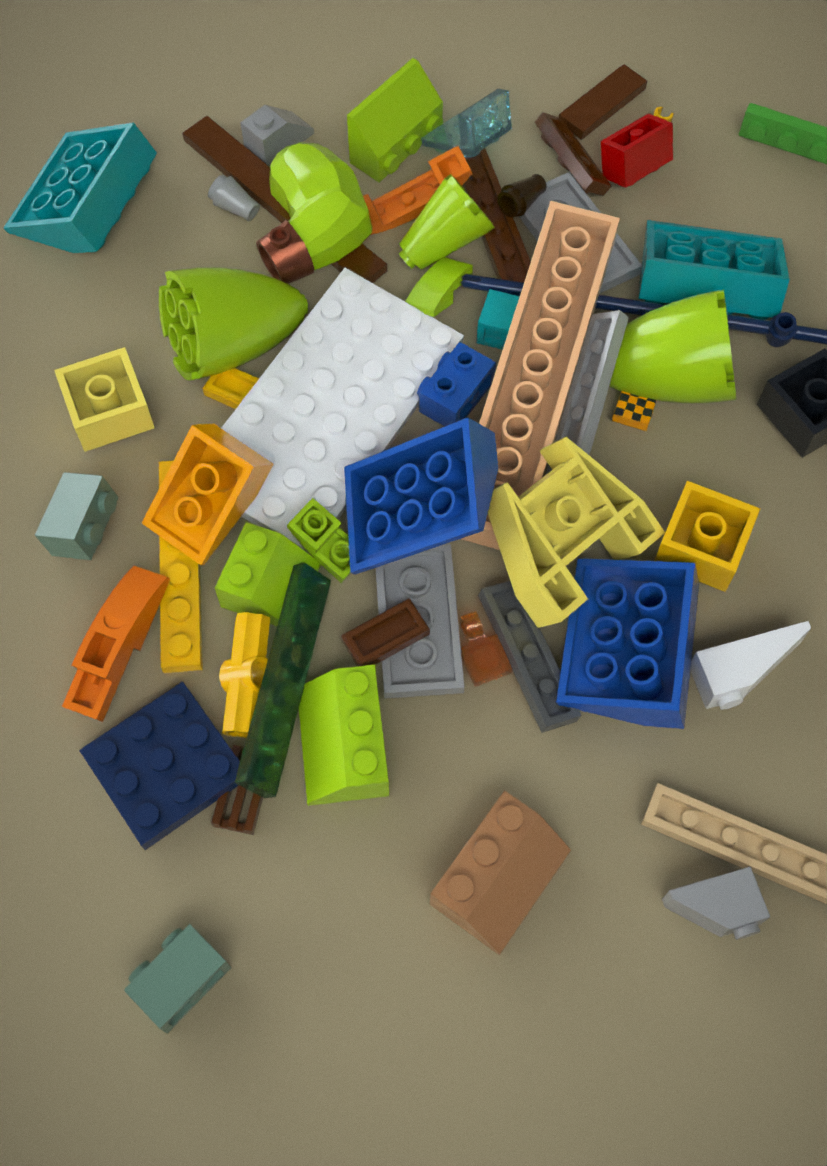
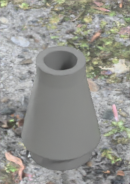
M218 176L209 189L208 197L213 200L214 206L241 216L247 221H251L259 211L260 204L255 202L232 176Z

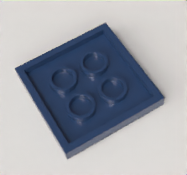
M183 681L79 750L144 850L150 848L216 802L220 796L228 791H232L239 786V783L250 777Z

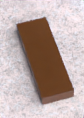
M623 64L561 112L559 118L563 119L572 133L582 140L646 89L647 80Z

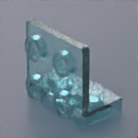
M496 89L460 114H457L422 137V146L435 148L438 152H446L459 146L464 157L477 156L481 150L491 143L497 142L501 136L512 129L509 90Z

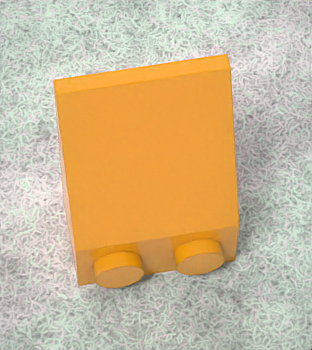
M214 423L192 425L142 524L198 564L204 565L256 498L274 464Z

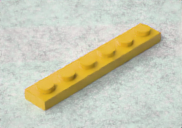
M173 461L159 462V488ZM159 536L160 575L170 578L160 602L161 670L163 673L203 670L200 564Z

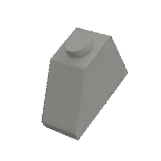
M268 105L262 106L240 122L244 146L269 167L277 153L286 146L303 142L314 134V128L292 111Z
M751 866L669 890L662 899L665 908L719 937L733 933L736 940L760 933L759 925L770 918Z

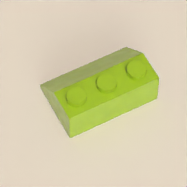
M415 58L409 60L347 114L350 164L378 183L388 174L394 173L409 155L415 154L430 136H434L440 131L443 125V101L419 61Z
M375 664L333 669L297 687L307 805L389 796V781Z

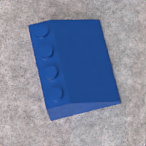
M467 417L345 466L350 573L356 575L484 531L498 473L495 432Z
M577 558L575 580L588 600L569 615L556 699L557 705L567 708L572 707L580 711L642 726L684 729L699 593V579L695 563Z

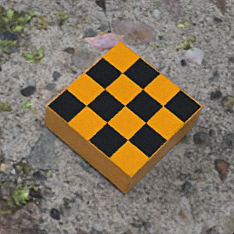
M621 391L612 421L647 431L657 400Z

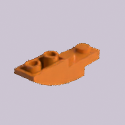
M133 566L124 575L99 610L71 665L77 668V672L62 707L95 720L104 721L133 649L140 651L170 578L137 566Z

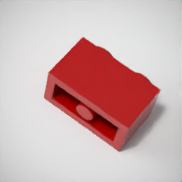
M648 113L600 141L602 173L606 179L627 188L672 161L673 123Z

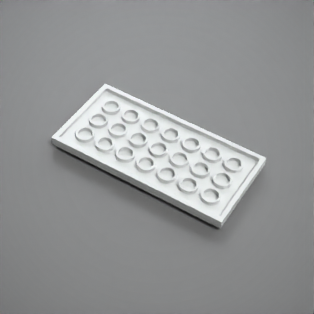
M344 268L221 428L274 464L258 495L241 517L254 525L283 534L311 555L290 532L287 524L312 498L337 519L341 517L347 508L344 467L388 450L419 405L417 391L421 382L427 376L432 377L437 370L442 356L447 351L451 353L459 342L463 343L464 335L435 318L424 314L419 309L349 269Z

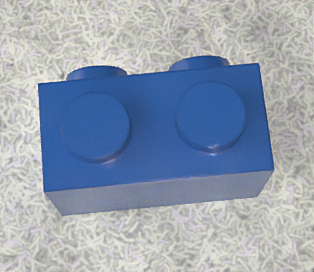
M459 342L451 353L447 351L442 356L437 370L432 377L427 376L421 382L417 391L419 396V412L444 427L467 418L491 387L495 375L496 362Z

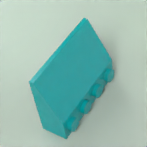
M134 122L66 132L3 229L9 234L71 253L97 252L105 244V238L112 226L119 221L123 208L135 195L136 187L142 177L149 172L150 164L157 155V152Z
M647 220L641 264L642 270L639 281V299H643L646 302L664 304L694 295L724 290L728 315L741 313L748 314L754 319L767 320L781 313L790 281L782 238Z

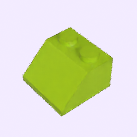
M245 522L215 585L220 607L236 613L249 612L270 617L271 625L292 632L321 565L315 558L283 534Z

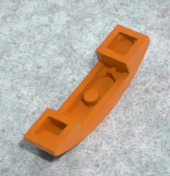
M459 146L428 161L431 170L381 197L372 201L369 194L364 195L363 198L369 210L372 224V233L370 235L387 231L417 218L448 175L452 174L462 186L472 175V171Z

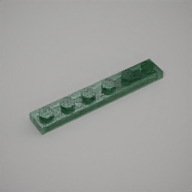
M305 562L294 565L235 779L236 784L263 798H272L277 795L331 583L329 578Z

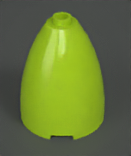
M206 267L165 272L167 284L159 286V312L164 337H169L171 346L178 355L173 357V363L177 371L188 381L220 374L260 357L287 338L303 322L304 316L308 312L307 299L297 288L281 280L240 269Z
M724 290L694 295L671 302L627 323L609 387L620 392L624 391L662 402L713 403L737 400Z

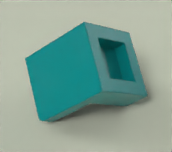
M489 289L478 320L477 344L503 350L520 296Z

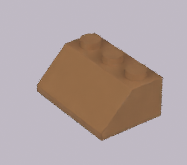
M504 790L430 893V905L496 954L500 955L571 849L540 814Z

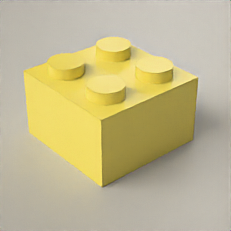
M125 347L54 370L74 429L85 452L155 428Z

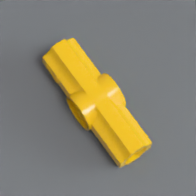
M249 612L237 613L231 659L223 662L219 672L221 686L227 692L222 734L242 738H256V735H258L262 692L267 691L273 682L272 664L266 658L270 617Z

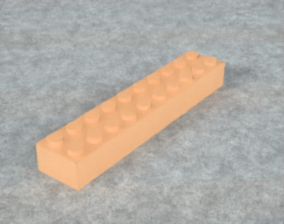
M550 201L479 422L482 426L495 432L498 473L494 488L508 482L516 495L520 496L545 476L548 463L540 453V450L555 442L590 319L594 313L615 243L620 220L618 217ZM488 514L484 531L461 538L465 541L500 550Z

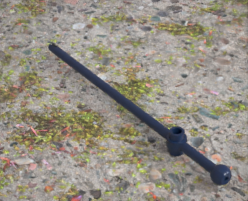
M471 274L463 275V281L460 282L463 287L488 292L489 289L516 296H520L524 285L522 282ZM599 294L595 308L609 311L620 310L623 313L642 316L649 311L664 306V304ZM782 312L774 316L770 321L727 314L729 329L766 335L767 342L773 347L778 348L787 345L792 339L827 344V330L799 326L796 324V318L788 312Z

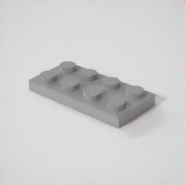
M570 172L546 182V191L519 218L538 241L550 201L598 213L601 212ZM616 234L600 293L641 274V263L618 234Z
M444 544L377 567L376 582L379 614L410 598L430 628V635L382 661L384 699L464 693L451 544Z

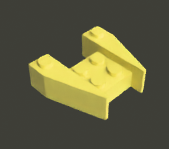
M564 437L540 450V453L552 469L548 474L520 496L516 495L508 482L494 488L488 510V516L515 596L537 628L562 622L588 600L566 566L595 541L600 539L613 560H623L641 554L665 533L646 503L568 437Z

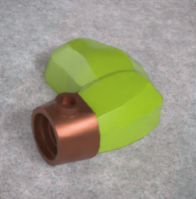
M299 142L286 146L277 153L270 165L269 185L271 195L289 213L291 219L289 221L285 220L273 228L269 233L260 238L256 245L270 275L289 284L314 274V270L333 264L356 250L372 233V224L369 210L354 171L328 148L318 143Z

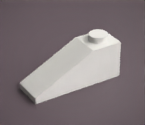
M809 622L798 623L697 651L691 661L690 671L705 708L719 706L720 709L724 710L741 704L743 698L802 642L811 629Z

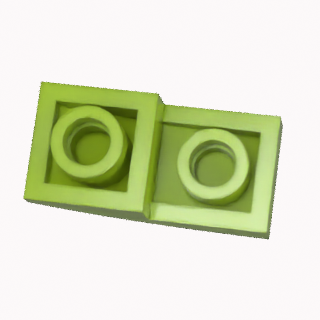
M446 257L440 259L421 277L405 302L431 317L437 316L453 304V291L461 286L460 282L463 281V275H472L473 265Z
M312 498L287 524V528L302 546L332 576L342 583L351 574L348 534L340 528L341 522Z

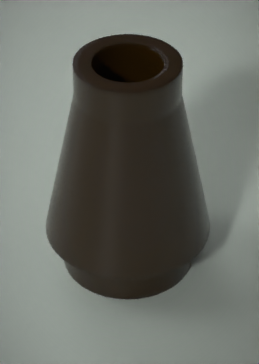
M533 174L523 180L505 185L497 199L501 211L508 217L523 216L536 199L546 191L547 185L544 178L539 174Z

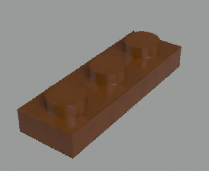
M542 112L535 121V124L542 132V140L559 155L557 160L560 165L572 173L586 194L590 192L604 196L612 187L609 181L563 119Z

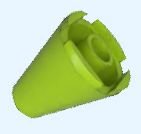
M450 174L444 178L400 241L399 245L403 250L398 254L411 269L417 266L422 270L486 235L495 226L477 203L467 194L461 184Z

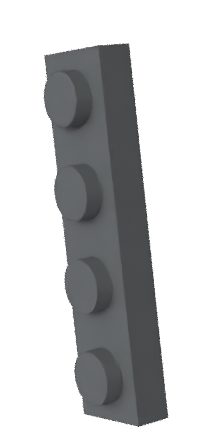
M511 581L482 588L478 597L541 733L577 722L582 716L579 709L559 706L556 703L561 671L540 628H537L515 596Z

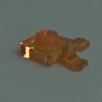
M476 611L461 616L462 623H460V626L468 642V645L461 647V657L474 687L511 674L512 667L497 634L485 637Z

